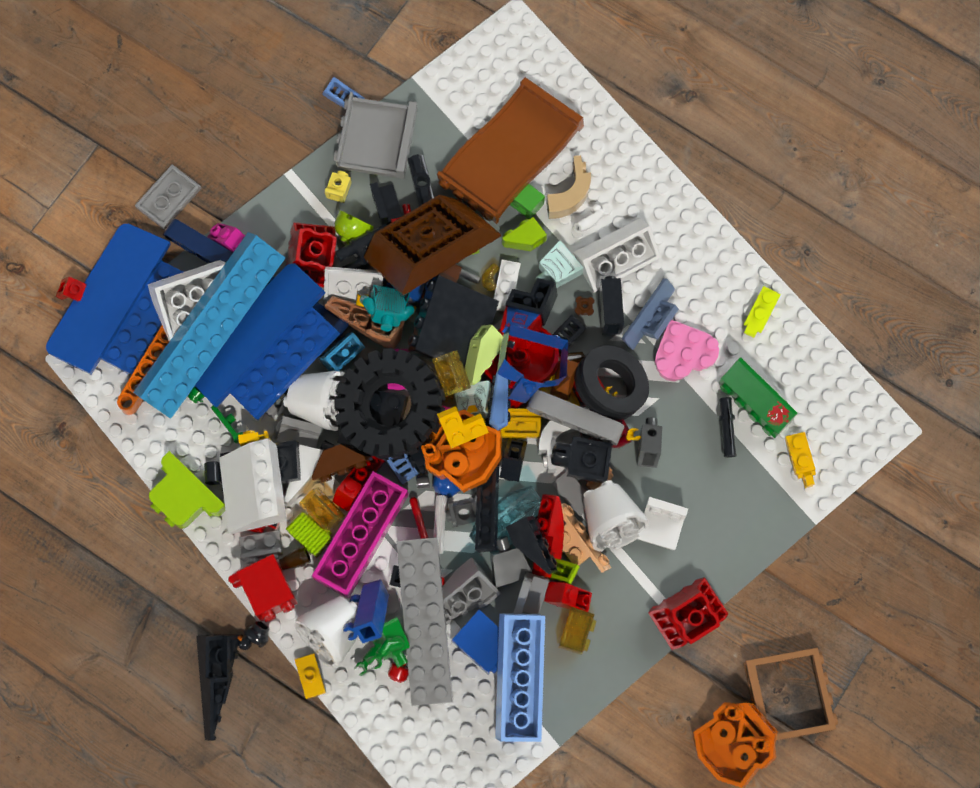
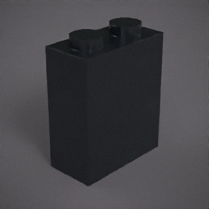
M607 276L601 279L599 287L602 335H621L624 326L621 278Z

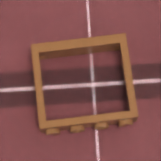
M818 648L747 660L743 663L751 702L767 719L756 666L808 656L812 657L827 725L777 734L776 741L836 730L838 720L836 714L832 712L833 698L832 694L828 693L827 690L828 676L826 672L823 673L822 664H824V659Z

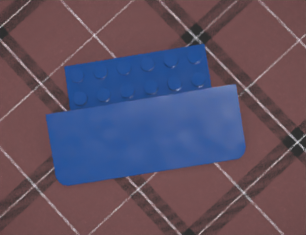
M131 224L121 225L84 282L86 288L81 301L73 300L46 344L47 352L51 356L92 375L100 360L132 375L162 326L152 302L148 284L183 273V271L162 261L171 243Z
M292 263L285 266L262 290L195 386L216 408L231 394L255 419L259 420L289 386L339 336L340 333L313 308L326 292L296 264Z

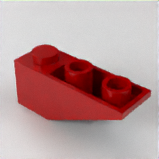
M373 456L372 461L366 462V467L360 469L354 467L336 489L332 502L349 512L373 471L377 473L384 464V460Z

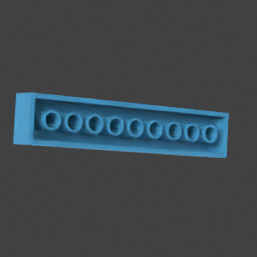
M248 232L133 393L171 419L285 260V257L257 235Z

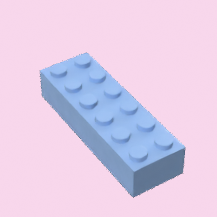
M499 613L495 738L500 742H541L544 615Z

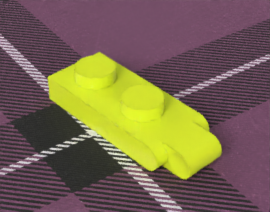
M763 286L744 323L747 326L744 331L745 334L754 338L757 332H762L781 294Z

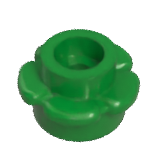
M194 386L187 397L197 404L198 401L203 402L205 396Z

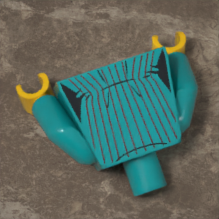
M373 285L370 297L369 295L361 296L357 294L356 305L365 307L368 314L371 315V320L374 323L381 324V330L388 332L392 330L393 326L398 327L401 321H406L410 316H413L416 309L415 305L407 303L410 292L403 296L396 289Z

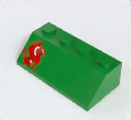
M741 357L719 382L721 390L727 395L730 394L734 398L735 404L741 409L744 408L751 420L758 422L768 436L772 435L776 438L798 414Z

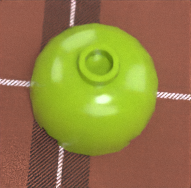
M339 210L334 222L336 233L341 236L340 240L349 244L350 239H355L366 233L367 230L372 231L374 226Z

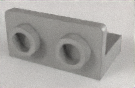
M279 530L239 537L241 560L246 562V564H253L258 559L266 558L272 554L276 559H278V556L283 555Z

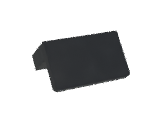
M377 182L370 184L381 225L390 223L391 219L402 217L393 184L379 187Z

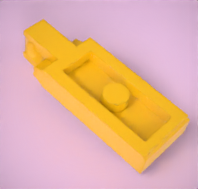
M805 432L786 436L785 442L795 475H797L798 479L802 478L805 488L813 487L815 484L813 475H816V469Z

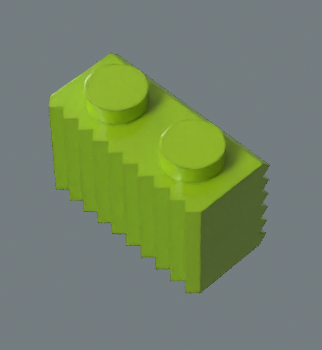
M302 511L286 530L315 558H318L332 542L330 537L332 533L325 526L320 528L316 524L318 520L311 513L306 515Z

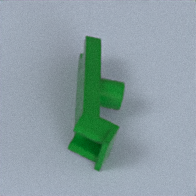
M212 406V411L232 435L234 442L239 443L238 435H242L243 432L236 433L230 425L236 421L235 417L231 413L224 417L218 408Z

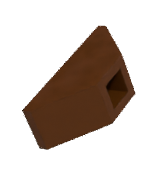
M339 444L322 451L313 472L312 480H320L321 483L332 480L333 475L338 474V476L350 473L349 469L351 468L360 469L366 467V462L373 460L372 456L348 444Z

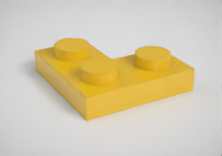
M456 406L437 414L451 449L489 433L481 413L464 421L461 420Z

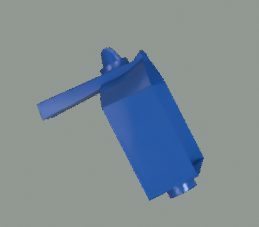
M510 325L503 335L497 374L516 382L511 388V395L508 399L527 403L539 388L559 385L567 376L568 340L561 339L557 335H547L525 329L521 325ZM509 335L561 349L559 379L538 383L524 378L523 374L515 370L505 360Z

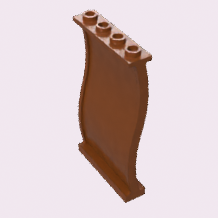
M524 77L520 82L519 88L503 108L459 149L441 172L437 173L438 183L443 189L451 190L457 199L466 201L472 210L481 212L487 221L490 222L492 220L497 224L501 215L518 194L560 154L577 131L580 132L584 127L583 117Z

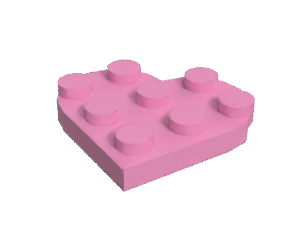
M671 320L667 325L656 353V369L661 377L669 381L681 380L687 377L692 370L702 371V369H708L714 365L718 358L719 343L706 332Z

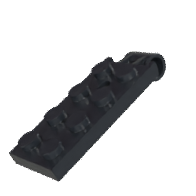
M292 440L275 443L277 445L281 482L288 483L301 480L299 442ZM230 452L220 453V457H222V456H224V455H226V454H228V453H230ZM210 461L204 463L205 484L218 485L221 483V491L223 493L220 462Z

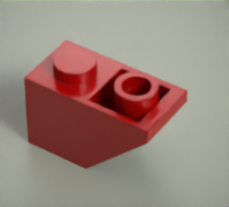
M549 582L544 602L588 613L592 593L568 583Z

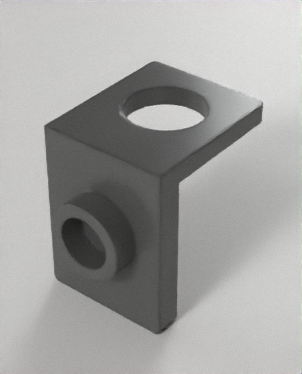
M471 502L454 507L452 503H448V510L445 513L447 521L452 522L453 528L476 522ZM461 509H467L470 512V517L467 520L459 518L458 513Z

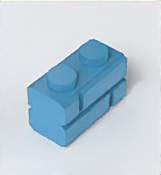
M353 332L347 333L319 360L328 371H340L365 346Z

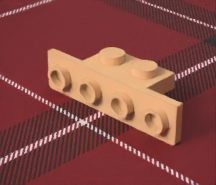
M566 503L561 504L563 519L566 522V525H564L563 551L571 563L578 564L579 566L591 557L601 573L608 571L611 566L607 556L600 551L594 550L589 535L586 532V527L577 520L574 510Z

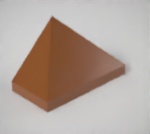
M561 358L554 380L559 379ZM567 360V376L559 385L552 386L550 395L569 401L578 362Z

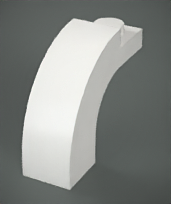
M551 420L542 431L538 455L546 454V456H543L544 468H547L548 473H556V466L551 463V457H553L552 450L555 443L564 435L580 432Z

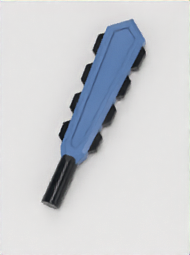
M496 372L492 380L494 386L491 387V395L493 397L489 401L491 409L488 410L487 419L489 424L498 431L506 427L508 422H510V412H508V409H510L511 401L508 397L511 395V389L508 386L511 384V380L502 377Z

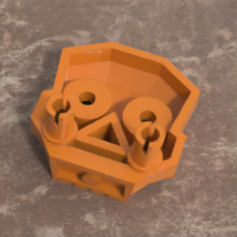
M466 410L458 411L462 421L474 416ZM441 425L437 434L432 432L429 435L432 439L431 442L421 446L426 469L441 480L447 478L463 493L487 482L502 459V433L499 430L497 431L486 426L489 433L477 437L474 442L468 441L451 449L450 445H447L449 442ZM454 462H460L458 467H453Z
M724 702L713 713L714 718L693 732L697 754L701 762L717 780L744 788L759 769L767 768L777 758L775 743L778 731L754 704ZM723 729L727 731L726 737L722 735ZM747 729H749L754 736L746 737ZM744 753L748 755L747 761L742 758Z

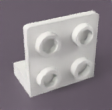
M649 497L644 512L649 522V527L644 528L640 532L641 536L638 540L675 550L688 508Z

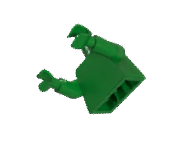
M397 617L384 623L382 637L372 640L375 646L369 649L363 657V661L357 663L354 669L362 667L363 672L359 676H363L367 672V666L371 665L375 659L377 660V665L370 669L380 668L382 658L387 660L392 657L397 668L408 662L403 651L408 649L410 645Z

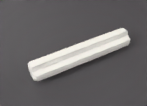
M444 495L436 496L433 538L438 537L439 554H443L445 511L447 497Z

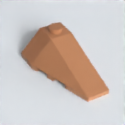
M332 296L325 304V309L377 344L394 349L401 340L404 321H401L398 327L393 326L392 330L387 332L381 330V324L374 323L371 320V315L368 314L365 307Z

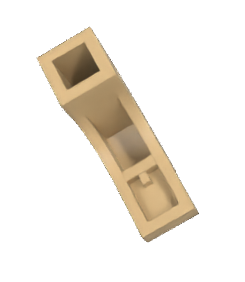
M581 155L573 156L575 179L573 186L563 193L547 194L549 219L568 216L578 210L585 202L590 189L591 172L586 173V163L582 162Z

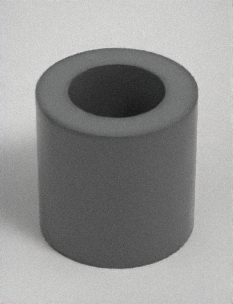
M428 475L416 477L418 489L430 488Z

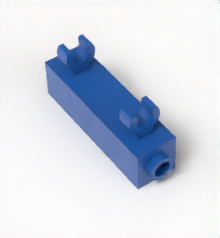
M380 579L363 585L361 595L351 596L350 602L353 601L359 604H357L358 609L355 623H347L343 628L344 632L352 631L348 635V640H355L358 636L363 644L382 637L389 593Z

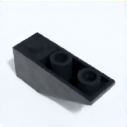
M534 516L525 517L506 527L512 543L517 549L548 574L558 572L556 559L551 556L548 550L549 544L546 538L542 536L540 524Z

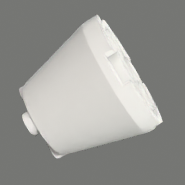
M328 371L301 375L289 386L288 393L283 401L284 407H288L292 415L326 430L337 431L338 424L335 415L339 414V411L334 408L335 398H340L341 395L336 392L339 382L345 384L347 380L343 377L345 372Z
M608 480L603 482L601 487L595 490H588L583 494L589 538L594 550L602 552L607 547L618 549L638 539L641 536L640 532L644 528L649 527L645 514L619 484Z
M340 595L295 620L296 624L294 626L307 646L310 645L317 654H320L318 658L331 668H335L343 661L357 638L355 640H348V635L352 631L344 632L343 628L347 623H355L358 606L353 601L349 603L343 595Z

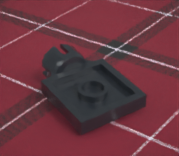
M573 436L572 442L569 444L563 442L555 443L552 450L553 457H551V463L567 469L568 477L603 483L608 480L612 444Z

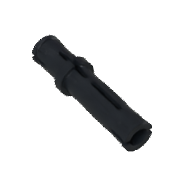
M731 397L719 399L721 411L719 421L722 423L725 458L737 456L733 424L735 415L732 412Z

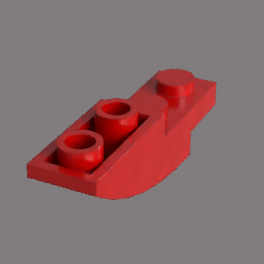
M543 494L537 518L541 527L540 532L549 544L548 550L551 556L561 560L564 541V519L560 497ZM536 563L533 564V574L551 578L552 574L545 572Z

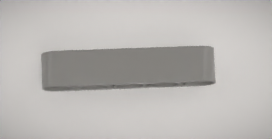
M540 390L535 392L527 406V410L536 415L612 445L618 444L624 430V425L615 420Z

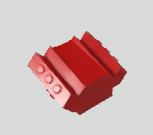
M293 222L290 231L291 238L289 241L288 258L285 266L292 263L296 264L317 285L324 287L325 267H333L337 240L335 227Z
M705 577L695 580L692 585L683 587L678 593L664 599L660 605L652 607L648 612L672 650L681 648L687 643L693 644L720 626L719 623L728 616V612Z

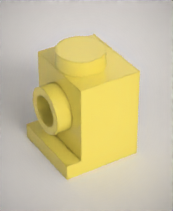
M332 172L328 186L325 189L326 198L345 203L351 186V177H348L346 172Z

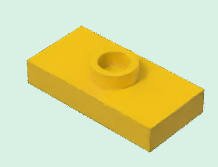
M315 654L294 659L306 700L325 694L326 691Z

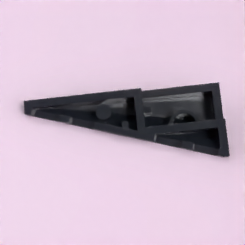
M242 634L196 636L205 740H216L214 734L217 723L221 722L220 712L222 704L226 703L233 677V672H231L233 663L239 654L237 653L239 640L237 637L243 636Z

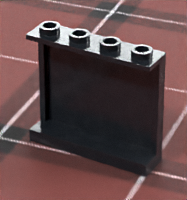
M438 275L426 283V293L420 302L421 309L414 321L415 328L413 334L408 340V351H416L448 365L455 366L461 369L464 374L470 340L482 325H492L499 301Z

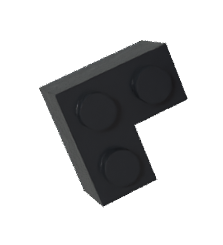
M537 278L531 293L512 289L505 305L541 315L542 325L545 326L558 296L556 282Z

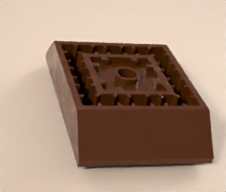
M438 195L377 231L371 240L364 259L404 296L436 275L459 263L464 258L501 237V234L462 201Z

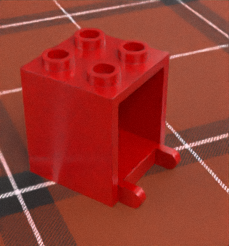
M273 554L237 571L228 578V581L234 588L243 587L256 617L261 622L264 620L269 622L276 618V614L282 611L287 613L295 608L294 605L298 604Z

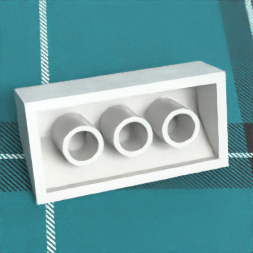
M641 218L574 252L575 258L584 267L583 275L593 292L599 290L601 279L607 276L623 278L661 258L651 227Z

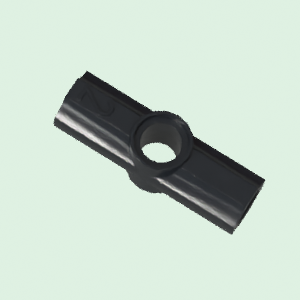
M416 154L407 158L418 204L421 206L433 199L434 195L424 156ZM421 181L427 183L425 186L417 185Z

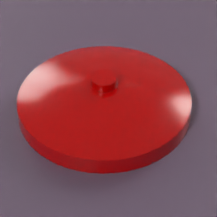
M543 327L540 330V333L552 335ZM532 342L528 349L517 347L514 354L507 353V362L515 370L523 374L524 378L542 383L549 381L555 374L559 364V349ZM499 354L492 360V365L484 371L486 378L491 383L493 376L496 375L498 370ZM511 381L508 387L511 389L516 382Z

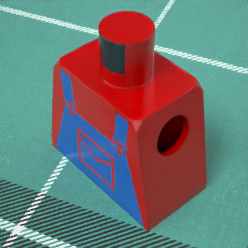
M506 306L500 334L503 336L510 325H521L525 329L540 332L543 326L541 315ZM509 335L506 352L514 354L517 347L528 349L532 341Z

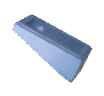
M333 77L322 94L343 108L345 104L343 100L347 94L350 95V92H353L355 98L365 99L335 77ZM334 86H335V87H337L338 89H337L336 92L333 94L331 91H332V89H333ZM341 90L344 91L341 98L337 97Z
M404 454L405 458L398 459L394 463L391 457H389V460H386L402 485L419 474L416 468L411 466L407 459V454ZM403 462L407 463L406 465L397 470V466H399ZM408 468L411 469L409 473H407L404 476H401L402 472H404Z

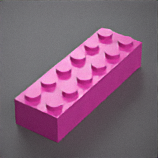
M373 471L313 572V579L349 599L409 495L408 490Z

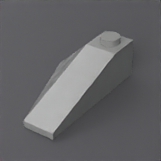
M472 558L461 565L443 585L446 625L460 615L462 617L468 615L469 611L477 607L481 609L487 606L501 594V591L486 572Z

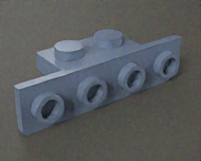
M663 278L623 335L622 340L631 350H634L643 335L658 340L679 310L675 304L667 302L676 290L668 279Z

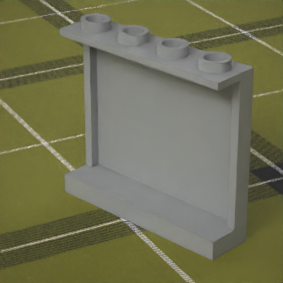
M350 92L349 99L346 98L344 104L346 114L345 116L342 115L341 118L342 133H338L337 138L339 149L334 152V161L337 164V169L405 179L407 158H409L418 111L417 102L410 101L409 106L355 98L353 92Z

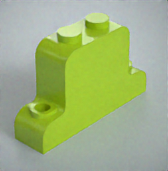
M170 451L163 456L161 469L167 475L150 491L149 499L152 502L150 506L158 514L162 512L166 516L164 520L172 528L175 525L180 529L187 528L203 511L210 517H218L225 512V504Z

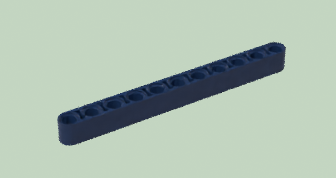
M175 218L163 233L165 238L208 264L218 260L227 262L233 254L230 250ZM272 276L267 285L275 278L274 276ZM316 303L313 308L340 333L336 338L339 340L349 324L325 309L323 305Z

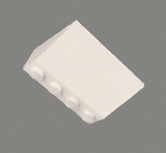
M218 260L148 284L152 302L169 342L226 262Z
M268 438L251 442L219 458L228 534L287 521L277 445Z

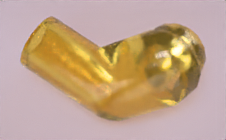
M492 263L482 274V285L488 291H493L496 288L493 276L500 268L495 263Z

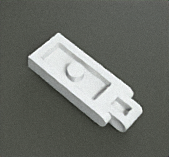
M507 260L501 261L494 299L499 301L497 311H505V304L511 290L516 289L521 263Z

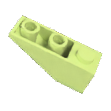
M482 325L470 340L462 379L463 385L477 384L481 380L483 372L492 365V360L500 353L503 336L493 325Z

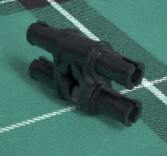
M383 224L372 231L367 230L361 236L350 239L349 244L336 250L335 254L340 262L354 254L357 255L356 260L342 268L368 270V267L371 265L364 259L366 246L368 249L374 234L387 225Z

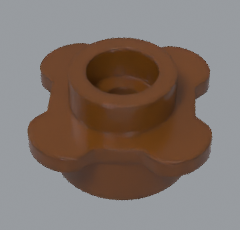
M578 296L576 298L577 307L575 308V313L577 315L591 316L594 313L592 308L595 300L592 297L582 298Z

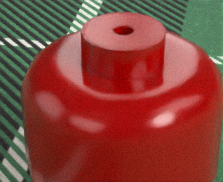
M395 662L391 663L388 671L390 679L399 683L405 682L409 675L408 666L404 664L397 668Z

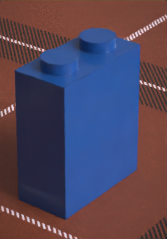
M478 610L452 639V643L487 675L491 671L496 673L498 670L499 627L483 612Z

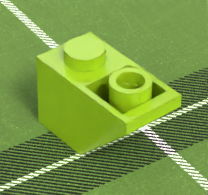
M532 217L529 220H523L515 230H508L502 238V245L505 248L531 252L546 242L547 234L535 218Z

